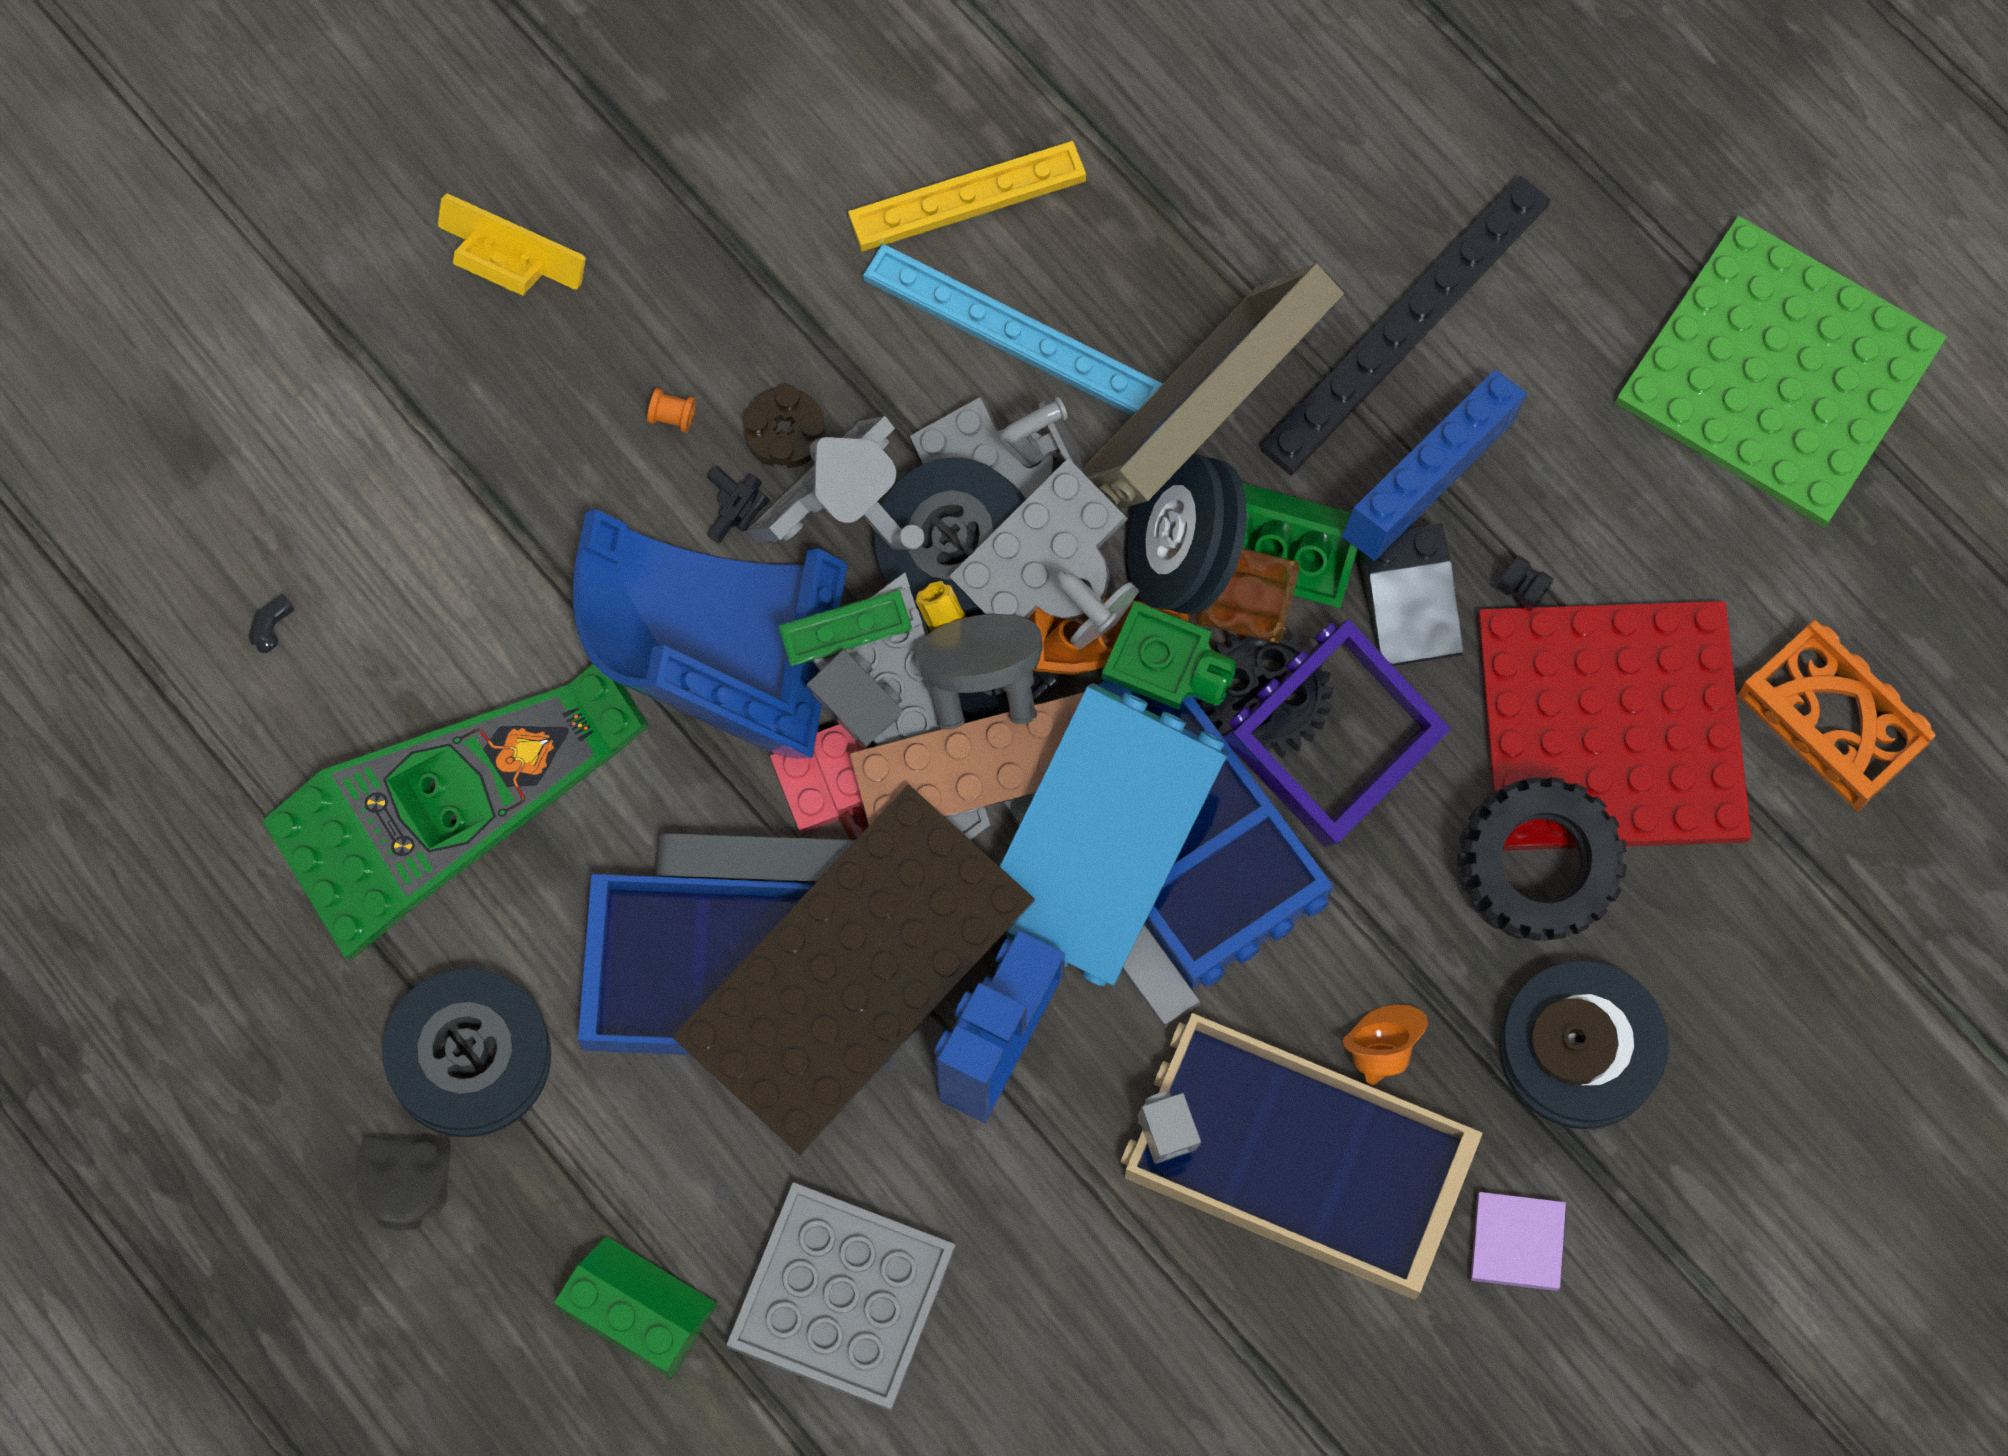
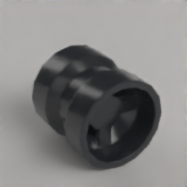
M1519 555L1505 572L1496 589L1507 596L1514 595L1519 599L1520 605L1531 612L1542 600L1553 583L1554 578L1544 571H1535L1531 568V563Z

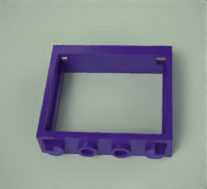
M1350 619L1337 625L1331 621L1323 630L1319 631L1314 637L1318 644L1308 653L1304 649L1298 652L1285 665L1289 672L1280 681L1273 678L1265 684L1256 694L1261 700L1251 710L1246 706L1239 710L1228 723L1232 728L1222 737L1324 847L1338 844L1451 730ZM1343 643L1421 728L1330 818L1251 733Z

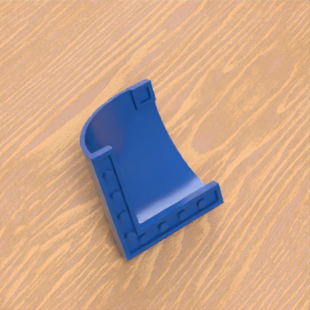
M594 509L585 512L574 569L573 608L580 641L592 663L604 675L615 682L763 750L796 759L812 758L822 705L808 692L806 686L820 671L813 661L790 668L778 626L840 608L848 563L819 548L807 551L805 565L753 563L710 556L675 547L628 529L627 524Z

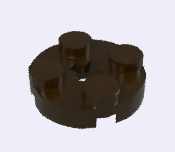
M783 385L778 389L762 394L750 405L744 416L745 437L749 450L760 462L772 467L776 464L780 466L787 465V468H795L806 464L812 460L809 450L811 443L816 439L823 438L825 434L824 415L818 403L811 396L798 391L797 388L791 385ZM780 421L792 422L793 433L789 436L785 432L776 434L774 431L778 428L777 423Z

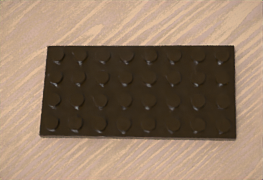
M908 784L672 1038L790 1148L801 1156L1030 908L1035 899Z

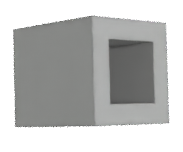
M1165 1091L1146 1098V1105L1142 1106L1137 1116L1154 1163L1157 1164L1196 1151L1201 1144V1140L1184 1093L1171 1097L1170 1091Z

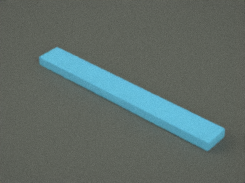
M885 244L881 245L863 274L865 282L1131 416L1163 384Z

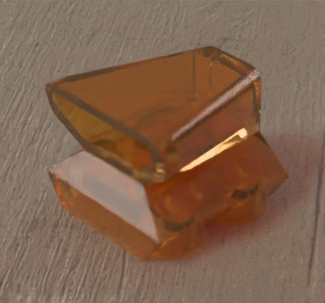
M1242 548L1239 562L1226 589L1210 607L1198 613L1197 624L1280 643L1285 630L1300 563Z

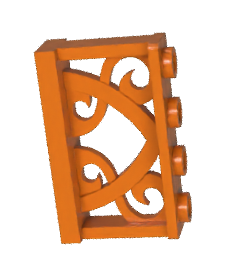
M1816 620L1809 623L1803 631L1758 672H1755L1744 683L1737 695L1857 812L1927 748L1936 736L1931 730L1930 723L1923 715L1918 712H1912L1901 701L1899 693L1891 685L1882 683L1870 672V667L1859 655L1851 654L1840 643L1838 635L1830 627L1821 625ZM1813 650L1826 663V666L1823 668L1816 667L1811 658L1807 665L1809 677L1804 678L1798 668V655L1802 651ZM1787 664L1789 674L1793 680L1774 688L1767 681ZM1815 693H1835L1855 698L1860 716V736L1845 730H1835L1825 734L1817 730L1815 725L1819 719L1820 707ZM1801 695L1805 697L1810 709V713L1805 716L1794 707L1795 704H1805L1800 697ZM1888 726L1895 728L1906 739L1905 748L1898 752L1884 751L1875 746V742L1889 744L1896 740V738H1891L1887 735L1886 727ZM1837 741H1846L1858 748L1856 751L1855 748L1847 745L1848 753L1844 755L1834 744ZM1872 756L1880 761L1891 763L1873 781L1863 774Z

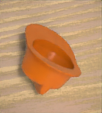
M1396 1004L1383 1006L1364 1016L1354 1029L1344 1037V1048L1352 1053L1356 1069L1365 1074L1368 1084L1375 1085L1384 1077L1398 1075L1406 1070L1410 1063L1413 1045L1424 1034L1428 1026L1427 1016L1420 1009L1410 1005Z

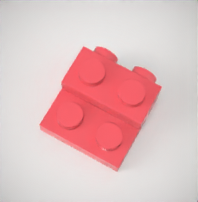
M840 724L817 732L812 758L796 759L777 754L770 755L771 763L800 835L864 811L850 759V753L864 749Z

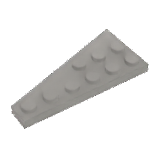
M903 573L871 598L900 589L913 630L846 651L850 656L855 652L861 655L873 669L868 675L880 687L887 683L902 699V702L898 705L903 710L902 715L873 741L876 746L942 730L937 723L938 717L934 697L929 695L927 682L918 670L916 663V648L926 635L910 591L906 573ZM838 654L815 660L813 663L821 671ZM985 807L945 817L969 840L990 826Z

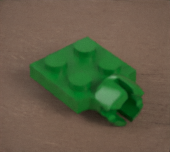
M1134 601L1103 669L1102 679L1178 710L1182 702L1186 698L1191 697L1212 705H1220L1227 695L1225 693L1226 689L1232 684L1236 661L1210 648L1208 644L1212 631Z

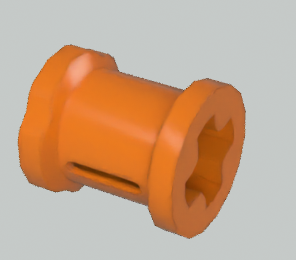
M656 388L649 404L647 422L653 425L656 422L677 426L680 427L681 432L688 433L695 415L696 398L690 396L686 400L666 395L663 389Z

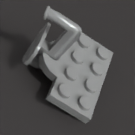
M979 397L910 435L923 464L933 460L952 457L981 462L990 466L1012 482L1025 499L1068 458L1085 474L1080 454L1060 422V419L1066 421L1068 415L1059 397H1056L1054 402L1050 404L1045 400L1040 402L1038 410L1002 430H998L985 401ZM1046 426L1051 431L1043 437L1036 433ZM964 512L952 513L948 516L959 518ZM959 539L963 550L970 556L974 550Z
M885 416L857 422L842 438L824 437L814 440L809 448L814 465L766 510L746 532L756 543L776 542L781 539L787 541L803 527L800 520L810 511L816 513L824 508L834 520L842 523L854 522L863 516L893 550H908L920 547L925 538L922 529L917 525H907L901 529L877 502L893 486L896 479L895 465L883 451L889 443L886 437L895 427Z
M1069 458L949 576L985 614H1008L1028 619L1040 608L1052 617L1067 620L1087 615L1089 619L1075 632L1070 640L1078 649L1083 648L1114 627L1139 592L1136 586L1130 582L1117 590L1107 601L1104 600L1107 594L1110 575L1107 561L1098 548L1128 518ZM1083 580L1090 582L1092 588L1085 584Z

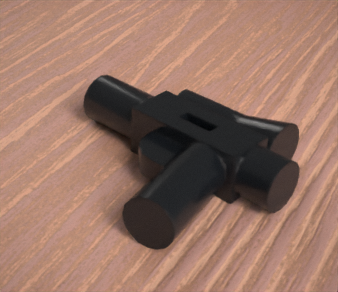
M719 466L710 471L707 478L721 490L718 496V504L722 510L719 513V518L707 533L708 537L716 543H721L731 527L734 528L736 524L740 531H746L757 513L770 502V499L765 494L757 491L762 484L760 479L752 474H748L744 482H740L738 485Z

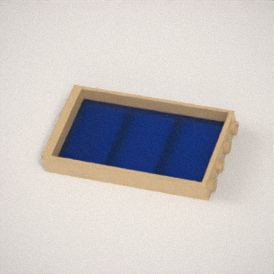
M1194 1013L1191 1014L1187 1025L1179 1022L1170 1044L1171 1047L1177 1050L1171 1064L1165 1061L1162 1062L1154 1085L1160 1087L1158 1093L1170 1091L1171 1097L1184 1093L1201 1144L1196 1151L1155 1164L1142 1130L1138 1142L1130 1139L1123 1154L1121 1163L1127 1165L1125 1179L1416 1300L1421 1293L1483 1133Z

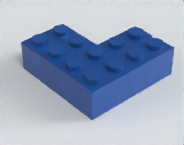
M1020 930L1013 942L1006 939L995 961L998 963L994 978L986 976L982 984L979 983L973 994L966 992L963 995L955 1012V1016L958 1017L955 1024L956 1027L953 1032L945 1030L934 1051V1054L937 1055L935 1065L938 1067L935 1075L938 1076L936 1085L939 1086V1101L983 1123L987 1122L1064 976L1065 953Z

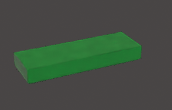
M900 589L778 626L790 668L839 654L843 649L849 651L913 630Z

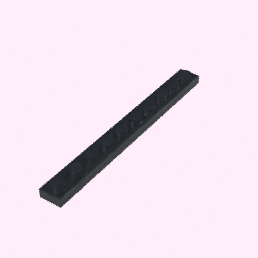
M1520 175L1262 444L1261 452L1292 476L1549 206L1551 199Z

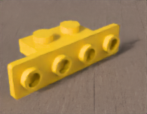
M448 193L441 198L438 227L465 239L454 251V265L522 296L542 275L574 290L581 286L586 260L584 255Z

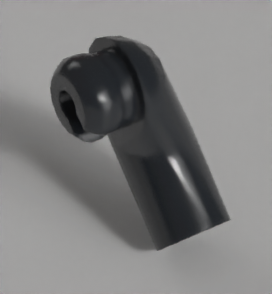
M283 594L253 616L248 637L251 645L255 644L260 653H267L278 645V639L272 633L274 626L294 611L293 606Z

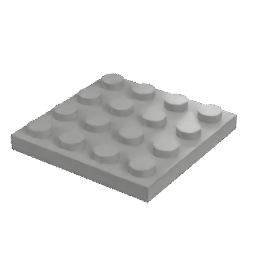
M793 1182L726 1346L741 1354L892 1412L955 1251L956 1244Z

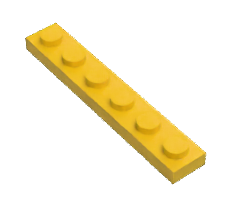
M1070 141L848 211V218L861 252L880 247L882 244L893 243L1086 182V172L1074 142Z

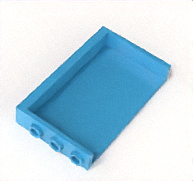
M1095 684L1087 686L1000 868L1035 899L1030 908L1007 931L1006 938L1013 942L1020 930L1064 952V967H1067L1068 963L1083 970L1082 976L1088 981L1099 986H1105L1106 983L1114 986L1119 980L1122 968L1224 762L1228 759L1231 752L1222 748L1225 743L1222 739L1205 731H1201L1200 736L1184 729L1186 722L1170 713L1163 712L1161 717L1145 710L1148 703L1132 694L1124 693L1121 698Z

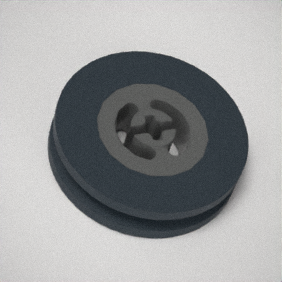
M942 458L915 468L893 487L886 497L882 508L901 529L907 525H917L924 532V542L917 549L896 551L890 548L875 531L876 555L884 577L890 584L903 573H906L915 605L917 604L918 592L924 590L930 583L943 581L945 585H951L966 617L985 614L949 577L963 562L948 566V561L951 559L964 560L969 556L964 550L954 545L953 539L946 532L938 528L937 525L942 520L949 528L957 532V537L965 545L975 551L1026 499L1018 488L990 466L972 459ZM964 512L959 518L948 516L952 513Z
M456 969L426 979L414 987L399 1002L385 1029L382 1058L384 1071L394 1094L403 1108L416 1121L435 1132L448 1136L477 1137L502 1130L520 1119L533 1106L540 1096L549 1075L551 1043L545 1023L536 1004L515 982L487 970ZM466 1027H477V1028H480V1029L477 1030V1031H474V1030L468 1029V1028H466ZM457 1031L463 1044L470 1051H474L478 1062L484 1069L489 1061V1049L497 1046L493 1063L485 1072L477 1074L471 1061L465 1055H461L456 1043L449 1036L451 1033ZM447 1038L445 1044L446 1055L442 1059H438L441 1044ZM460 1074V1075L466 1076V1077H471V1076H476V1077H474V1078H466V1079H458V1078H455L454 1076Z

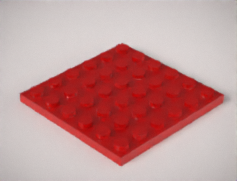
M1726 601L1535 607L1531 612L1526 608L1479 609L1477 619L1492 793L1509 784L1534 777L1562 778L1564 782L1569 784L1577 783L1587 788L1586 793L1592 797L1598 796L1607 805L1604 809L1610 817L1615 815L1620 825L1617 828L1620 840L1625 839L1626 847L1749 842L1751 839ZM1535 819L1524 822L1515 828L1508 836L1503 851L1571 849L1578 847L1572 835L1562 825L1550 820Z

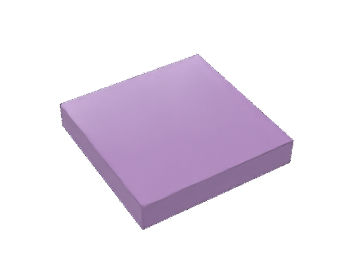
M1479 1192L1477 1194L1470 1281L1558 1291L1561 1280L1566 1202Z

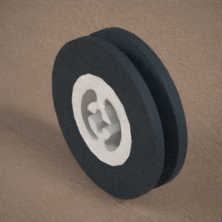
M1193 453L1149 501L1136 504L1128 537V568L1131 582L1139 590L1137 595L1145 604L1159 609L1192 615L1210 607L1226 589L1239 562L1247 522L1244 488L1239 475L1227 462Z
M1571 961L1543 970L1528 981L1520 990L1504 1018L1500 1033L1499 1050L1505 1076L1515 1094L1528 1108L1542 1118L1561 1126L1575 1129H1595L1615 1124L1627 1118L1647 1100L1660 1082L1665 1071L1669 1053V1038L1666 1022L1657 1002L1649 991L1635 978L1607 964L1593 961ZM1579 998L1595 1003L1608 1013L1617 1029L1619 1046L1614 1062L1602 1077L1589 1084L1568 1085L1561 1083V1080L1555 1079L1553 1076L1549 1077L1544 1073L1532 1056L1530 1037L1536 1019L1547 1006L1561 999ZM1568 1035L1569 1041L1572 1044L1581 1045V1043L1577 1042L1580 1038L1579 1035Z

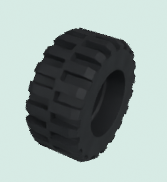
M1534 777L1509 784L1486 797L1485 801L1475 808L1468 819L1470 821L1466 829L1462 830L1459 842L1462 843L1461 851L1457 854V867H1461L1462 879H1459L1462 890L1468 892L1472 900L1469 903L1475 912H1480L1487 919L1486 922L1493 928L1501 929L1507 932L1509 936L1518 939H1530L1532 941L1566 938L1588 929L1590 924L1600 920L1608 912L1607 907L1612 901H1616L1621 892L1618 885L1620 879L1626 876L1627 864H1622V853L1627 852L1625 839L1620 840L1617 828L1620 825L1615 815L1611 817L1604 809L1607 805L1598 796L1592 797L1586 793L1587 788L1577 783H1566L1562 778ZM1545 819L1562 825L1572 835L1579 850L1580 867L1576 880L1567 891L1552 899L1539 900L1521 894L1510 884L1503 869L1502 851L1508 836L1519 825L1530 820Z

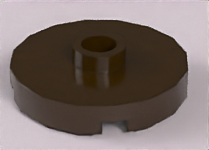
M1579 998L1561 999L1547 1006L1536 1019L1530 1037L1532 1056L1540 1069L1549 1077L1553 1076L1555 1079L1561 1080V1083L1568 1085L1589 1084L1602 1077L1614 1062L1619 1046L1617 1029L1608 1013L1595 1003ZM1568 1035H1579L1582 1038L1583 1044H1572L1569 1041Z

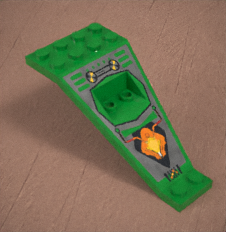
M592 664L570 684L320 770L262 822L344 958H355L414 907L611 759L650 726L625 687L604 675ZM434 779L435 789L432 792L430 789V783ZM453 813H455L457 818L454 826L451 823Z

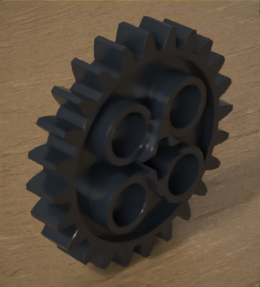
M1262 626L1260 636L1254 637L1249 627L1245 628L1242 641L1231 633L1228 639L1229 648L1220 643L1216 644V652L1231 657L1236 661L1233 679L1243 681L1247 687L1242 691H1233L1227 688L1225 691L1227 695L1220 705H1212L1205 701L1200 703V707L1205 714L1212 713L1208 718L1215 727H1220L1218 731L1222 737L1232 728L1228 723L1239 711H1235L1232 707L1246 703L1245 706L1251 710L1261 700L1256 696L1258 688H1262L1273 678L1280 681L1289 672L1285 665L1301 650L1304 649L1308 653L1313 648L1312 644L1300 649L1297 646L1299 641L1298 634L1294 635L1289 641L1283 640V628H1279L1275 637H1270L1266 626ZM1265 660H1275L1281 665L1282 669L1270 672L1261 663ZM1323 663L1291 693L1302 698L1304 702L1302 705L1291 706L1283 701L1267 717L1268 723L1258 726L1251 733L1268 752H1270V749L1275 748L1278 755L1283 758L1286 752V745L1288 744L1298 752L1302 746L1300 737L1312 742L1315 737L1312 727L1323 729L1326 720L1321 715L1329 714L1331 704L1324 700L1331 698L1333 688L1323 686L1329 682L1330 672H1318Z

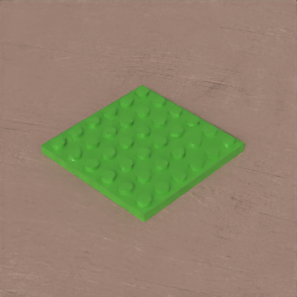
M1738 216L1618 395L1615 404L1826 528L1945 342L1947 336L1748 220Z

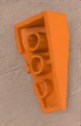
M1132 601L1114 627L1081 649L1076 648L1070 640L1075 632L1089 619L1087 615L1067 620L1052 617L1038 608L1028 618V620L1039 627L1043 641V650L1039 663L1033 670L1075 675L1104 668L1134 601ZM1136 601V602H1139V603L1144 604V605H1146V606H1149V605L1145 604L1144 602ZM1151 607L1189 622L1188 614Z

